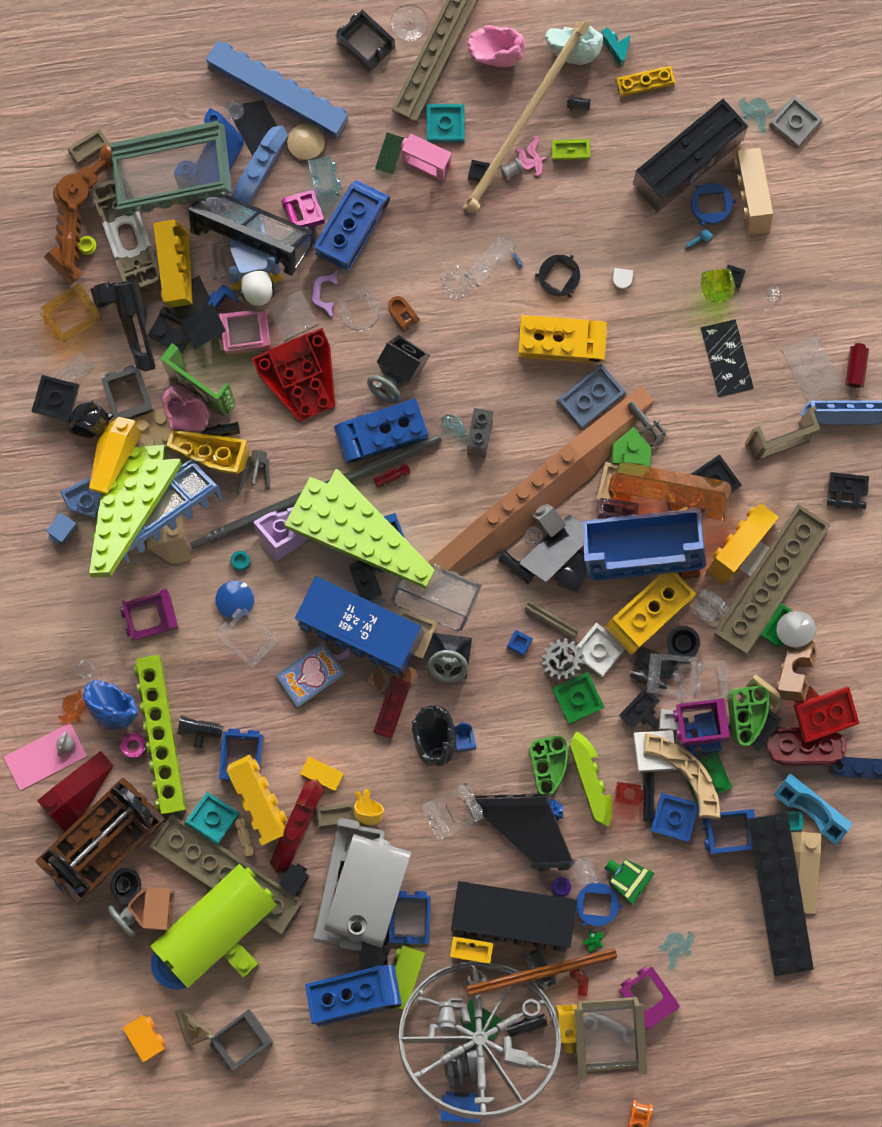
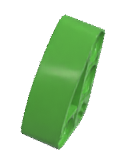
M763 686L734 688L727 695L732 739L737 745H751L764 727L769 711V693ZM756 690H759L761 693V697L758 700L754 697ZM736 695H741V699L736 700ZM740 712L744 714L742 722L738 721V714ZM742 732H745L747 735L744 742L740 740Z
M561 736L538 739L530 745L529 753L539 794L544 793L541 790V785L549 783L552 787L550 792L552 795L564 776L568 760V749L566 740ZM555 740L562 742L563 748L561 750H555L552 747V743ZM536 744H539V747H543L544 750H541V754L533 751ZM538 764H545L548 767V771L544 774L537 771Z

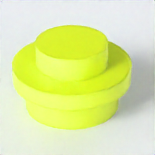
M90 236L80 238V243H78L80 253L83 255H91L97 247L96 241Z

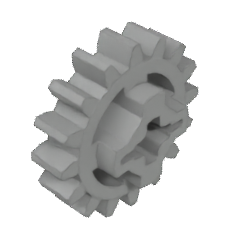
M566 638L563 643L559 639H557V644L555 645L550 642L551 648L544 649L547 655L541 656L545 660L542 662V666L547 667L545 669L546 674L551 673L550 677L552 679L557 676L560 682L563 677L567 681H569V676L571 675L576 678L575 672L582 671L579 665L585 664L581 660L584 658V654L579 653L581 651L580 646L575 647L576 643L574 641L569 644ZM569 650L575 653V657H573V655H569ZM551 663L556 665L557 671L551 667Z

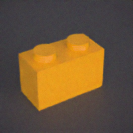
M146 1015L140 1016L123 1027L124 1032L143 1062L148 1061L166 1049L164 1046L166 1041L160 1033L157 1035L154 1030L156 1026L150 1016L146 1017Z

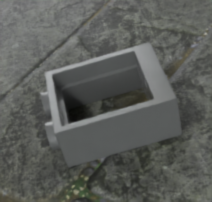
M133 365L128 366L122 372H110L104 378H101L115 419L121 417L131 420L154 411L141 371ZM136 375L145 404L118 412L109 384Z
M474 408L467 443V455L486 458L493 411Z
M248 1009L217 1032L213 1038H210L212 1041L210 1043L211 1048L216 1054L220 1052L223 1057L222 1063L227 1070L231 1068L232 1071H235L273 1042L251 1009ZM246 1019L262 1041V1044L235 1063L219 1041V1038Z

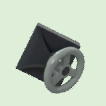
M397 335L387 342L377 360L384 377L370 376L367 380L369 389L382 401L391 404L398 403L401 395L396 385L410 382L420 375L430 354ZM373 381H377L380 383L378 385L373 384Z
M433 633L428 674L446 683L467 679L472 638Z

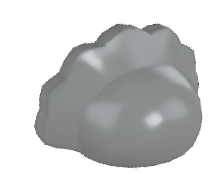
M64 731L63 735L57 740L58 756L70 753L74 748V740L68 735L67 731Z

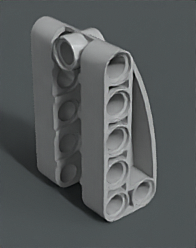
M354 834L324 930L344 935L349 941L354 943L363 941L382 948L411 852L391 846V843L385 839L377 838L371 840ZM357 928L360 930V932L356 933L353 932L351 929Z

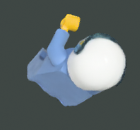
M260 220V228L253 230L266 235L263 220ZM229 238L230 250L235 264L229 268L230 289L241 290L243 300L251 305L262 306L268 303L275 294L271 279L274 283L284 279L281 275L279 264L275 263V258H269L268 254Z

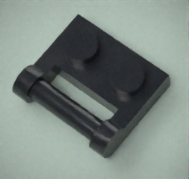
M163 306L147 336L168 348L173 343L179 348L182 355L190 339L187 333H183L163 322L165 318H168L183 326L179 316Z

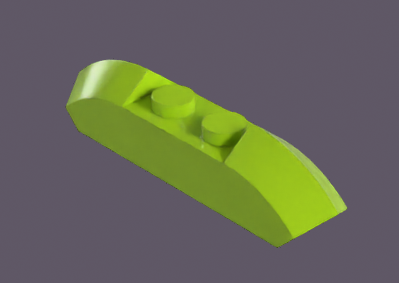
M576 731L569 748L593 820L609 827L613 814V802L611 794L603 795V792L606 790L603 781L598 780L597 773H599L597 763L596 761L592 762V759L598 757L589 740Z

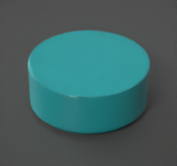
M236 551L231 556V565L238 571L246 570L250 565V557L244 551Z

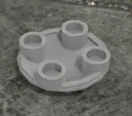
M793 611L781 617L776 631L782 643L797 650L811 642L816 634V626L810 615L800 611Z

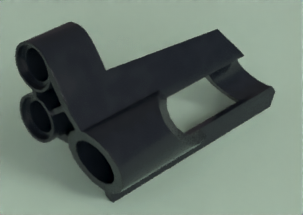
M138 279L111 284L106 282L93 286L90 290L96 307L100 308L116 304L136 367L142 371L154 370L155 362L145 329L147 311ZM135 314L138 318L147 353H142L133 322Z

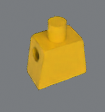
M576 1004L556 1005L564 1053L577 1052L574 1009H578Z

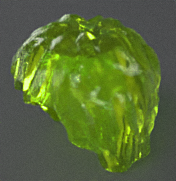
M714 269L701 273V289L705 299L714 303H724L733 296L735 283L730 269Z

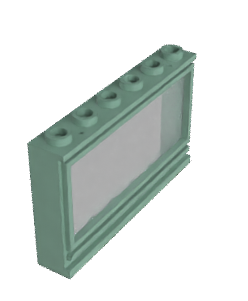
M219 121L110 143L117 198L116 208L126 216L134 215L138 211L151 212L153 208L158 207L163 209L170 208L173 204L186 205L189 204V201L193 200L205 201L208 197L213 196L221 198L228 193H232L225 126Z

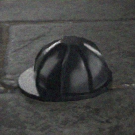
M679 626L670 632L667 646L671 658L677 663L686 664L695 657L700 647V637L693 628Z
M121 868L111 877L110 889L120 905L127 907L130 901L141 891L139 874L130 868Z

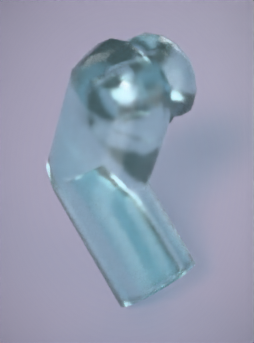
M451 414L442 417V424L455 428L459 437L468 433L460 417Z

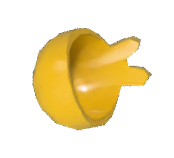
M367 788L363 791L362 795L359 791L355 792L354 814L356 821L363 825L371 826L381 821L384 808L378 802L370 799L371 792Z

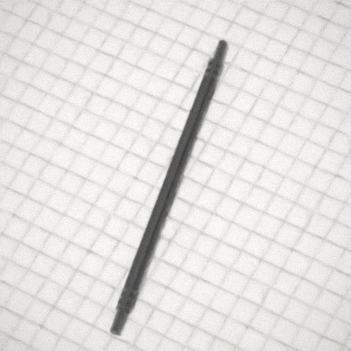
M438 434L422 442L421 440L350 470L343 475L352 483L425 451V448L442 442L441 437ZM302 492L208 532L206 536L190 542L192 549L209 542L212 544L254 525V521L270 512L276 511V513L287 511V508H294Z

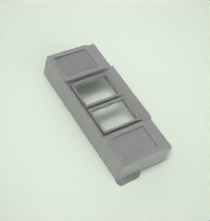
M340 818L337 824L335 843L313 939L314 942L361 951L363 941L351 942L344 935L325 931L324 927L332 905L335 888L337 889L340 863L346 860L353 835L371 840L377 838L384 839L385 831L362 827L358 821ZM357 928L351 929L353 932H360Z

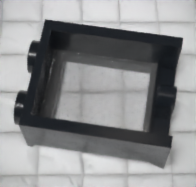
M363 9L359 13H355L350 18V22L345 26H341L336 32L337 43L359 61L368 72L374 69L396 47L395 39Z

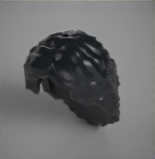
M429 705L422 708L421 712L412 721L415 747L419 758L425 765L443 766L451 760L456 748L455 725L447 709L438 705Z

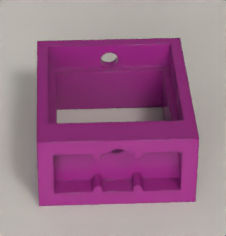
M724 698L676 705V710H673L674 722H678L679 729L676 730L677 742L681 741L682 747L729 741L730 735ZM716 709L720 735L686 739L683 713Z

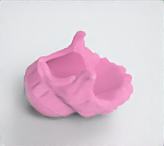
M180 385L172 386L163 393L162 403L171 430L180 429L186 432L198 433L205 430L211 413L202 400V396Z

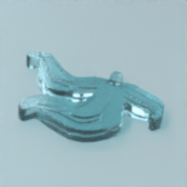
M743 97L739 102L742 111L745 113L743 118L746 119L748 116L756 118L759 130L766 132L764 128L766 123L765 115L754 111L761 109L765 114H771L774 112V109H770L767 102L762 98H754L748 105L745 102V97Z
M688 931L689 936L685 940L682 934L677 932L671 933L666 937L663 946H659L662 950H667L672 944L680 946V948L669 951L670 970L676 967V957L679 953L685 951L689 955L692 953L689 948L692 946L695 936L691 931Z

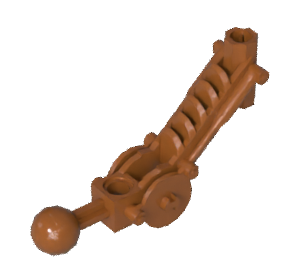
M110 144L102 147L99 154L100 159L90 168L85 165L76 174H68L62 177L53 189V198L60 214H57L59 224H56L58 234H55L60 248L56 245L44 258L69 285H72L83 274L74 264V261L79 262L77 252H80L78 245L80 243V236L78 233H81L79 223L81 224L82 222L77 210L84 203L83 201L88 195V190L98 182L99 178L97 176L107 167H113Z

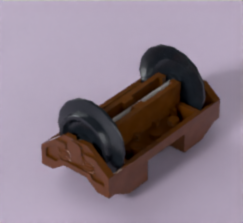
M122 777L36 860V864L79 905L107 879V876L134 849L137 850L164 823V818L151 803L147 802L148 800L142 793H138L137 789ZM152 817L153 820H152V823L150 824L149 819ZM81 886L84 889H86V891L76 893L72 889V887L74 889H78Z

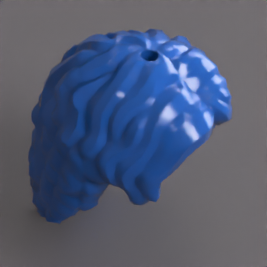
M96 679L88 682L87 686L84 687L83 700L85 705L88 707L90 715L95 718V721L104 726L105 729L121 730L129 726L136 719L138 708L135 700L130 694H124L114 683L108 684Z

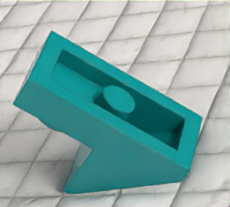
M606 27L601 30L603 42L621 68L625 63L631 35L618 42L616 33Z

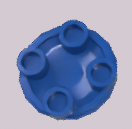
M238 580L223 584L218 589L215 597L219 612L231 619L243 618L252 610L254 604V594L251 588Z

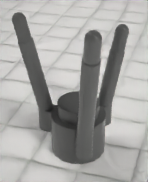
M260 450L252 451L251 457H248L246 468L236 492L237 494L241 492L250 467L254 468L252 486L255 485L258 469H263L264 466L266 488L270 489L269 459H266V452Z

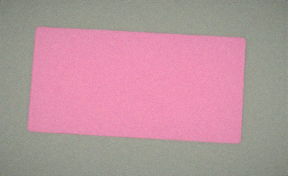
M71 723L4 756V759L19 790H22L85 758L87 755ZM64 731H67L68 735L74 740V748L70 753L58 756L57 740L63 735Z

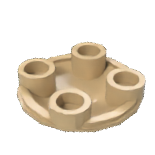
M305 123L291 130L288 135L287 144L292 155L298 160L303 161L314 159L324 150L325 139L318 127Z

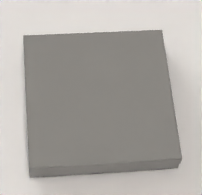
M794 95L769 125L795 147L799 148L819 126L823 118Z

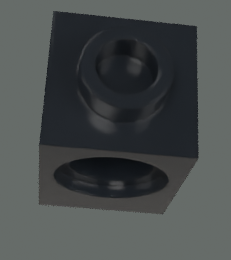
M299 863L296 866L291 864L279 884L297 895L309 877L306 873L308 869Z

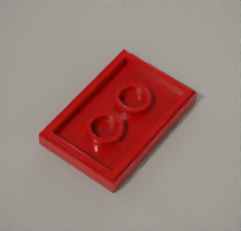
M848 686L793 705L803 742L805 743L860 724L850 687Z

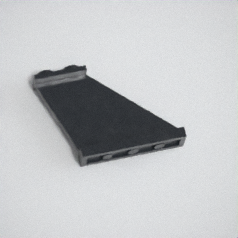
M551 793L473 795L469 799V807H474L533 862L532 868H538V871H548L550 868H558L559 871H565L575 864V859L571 857L551 808Z

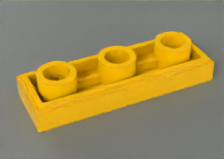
M667 66L617 77L616 84L621 98L675 86V79L672 67Z

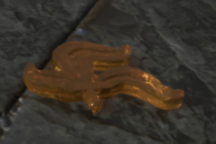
M81 690L64 698L62 707L68 713L63 717L59 715V719L62 722H69L74 719L78 722L81 721L79 715L83 709L88 708L84 700H81L75 710L74 703L82 697Z

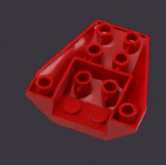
M323 328L298 336L252 358L259 377L300 422L336 407L331 348Z

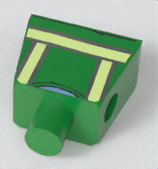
M610 859L604 867L605 870L613 875L609 883L631 905L634 904L655 874L627 859L621 865Z

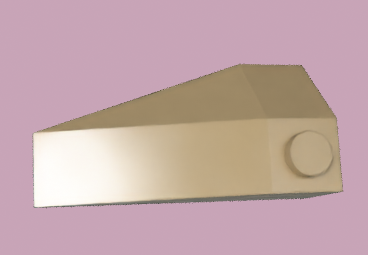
M791 832L804 913L816 914L821 833Z

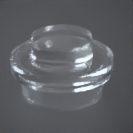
M232 101L226 105L225 114L231 120H238L243 116L244 108L241 103Z

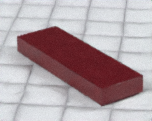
M392 677L373 733L390 739L393 738L411 686L410 682Z

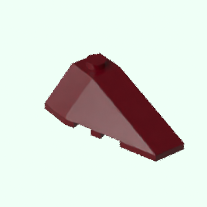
M99 751L37 801L48 815L66 832L84 815V812L114 765L102 751Z

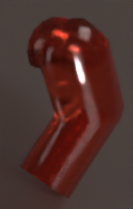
M580 968L571 970L569 973L570 978L575 979L579 984L577 995L587 996L588 976Z

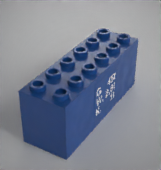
M315 576L295 616L300 629L308 633L314 631L318 635L317 637L327 642L331 639L341 649L346 650L348 647L354 655L360 658L366 656L371 663L379 667L383 664L388 668V671L396 675L399 672L405 674L425 633L421 625Z

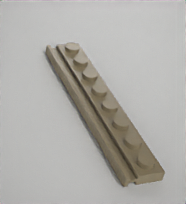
M477 0L445 1L401 89L392 112L417 123Z

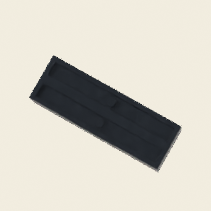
M722 98L640 166L635 172L633 185L652 207L659 212L743 142L748 125Z
M458 881L451 930L455 931L454 935L466 936V933H472L474 938L486 939V936H492L494 941L506 942V939L514 940L513 944L525 946L526 942H530L536 948L545 949L546 945L553 946L555 951L566 952V948H571L578 900Z

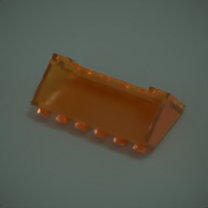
M628 462L618 465L608 487L610 500L630 503L631 495L696 507L707 510L706 518L726 522L732 493L731 486L726 481Z

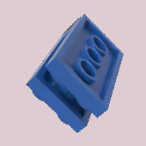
M358 180L351 183L313 247L316 250L315 255L349 272L382 217L381 214L386 210L390 196Z
M416 398L341 422L333 427L346 464L366 460L408 446L417 441L428 439V432ZM406 421L409 425L402 428L399 426V423ZM384 427L391 430L387 434L381 433V429Z
M380 965L305 984L311 1023L316 1024L318 1027L402 1006L395 965ZM352 992V997L347 1000L348 994ZM333 997L332 1003L328 1005L329 999Z

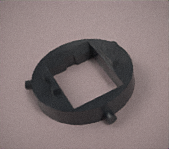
M553 255L542 263L539 273H535V277H539V282L547 293L553 296L568 295L569 298L572 297L571 293L576 289L580 280V270L577 263L573 260V255H570V257L566 255ZM557 261L574 271L562 291L544 281Z

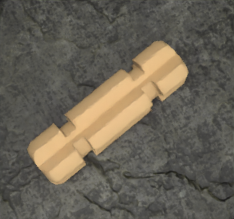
M244 818L235 821L236 829L239 830L237 832L241 847L244 848L243 854L245 857L253 856L255 852L253 847H251L252 842L248 828L246 829V820Z

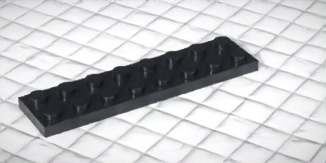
M788 812L747 818L773 975L780 976L814 970Z

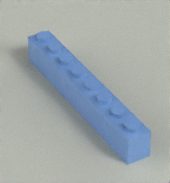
M217 41L206 58L208 67L305 122L318 127L321 131L335 139L339 137L349 121L348 114H346L347 112L339 106L336 108L330 105L331 103L327 99L314 96L311 90L300 88L292 79H284L276 70L270 71L265 68L266 66L262 62L257 60L254 62L249 59L246 53L233 50V47L226 42L221 43Z

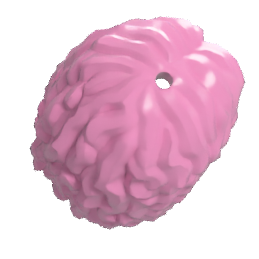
M486 25L483 29L480 28L478 31L470 34L467 45L471 56L476 61L491 66L511 67L522 59L525 50V39L515 29Z

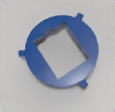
M698 183L696 185L697 190L691 199L693 215L701 222L700 225L702 226L704 224L715 225L723 222L729 216L732 203H736V199L732 200L729 191L720 184L707 183L700 186ZM723 194L725 212L700 214L698 196Z
M586 881V886L579 892L576 899L578 900L576 910L579 917L583 920L582 925L602 926L611 922L615 918L618 909H623V905L619 904L615 891L606 884H590L589 881ZM585 892L611 895L610 916L583 914Z

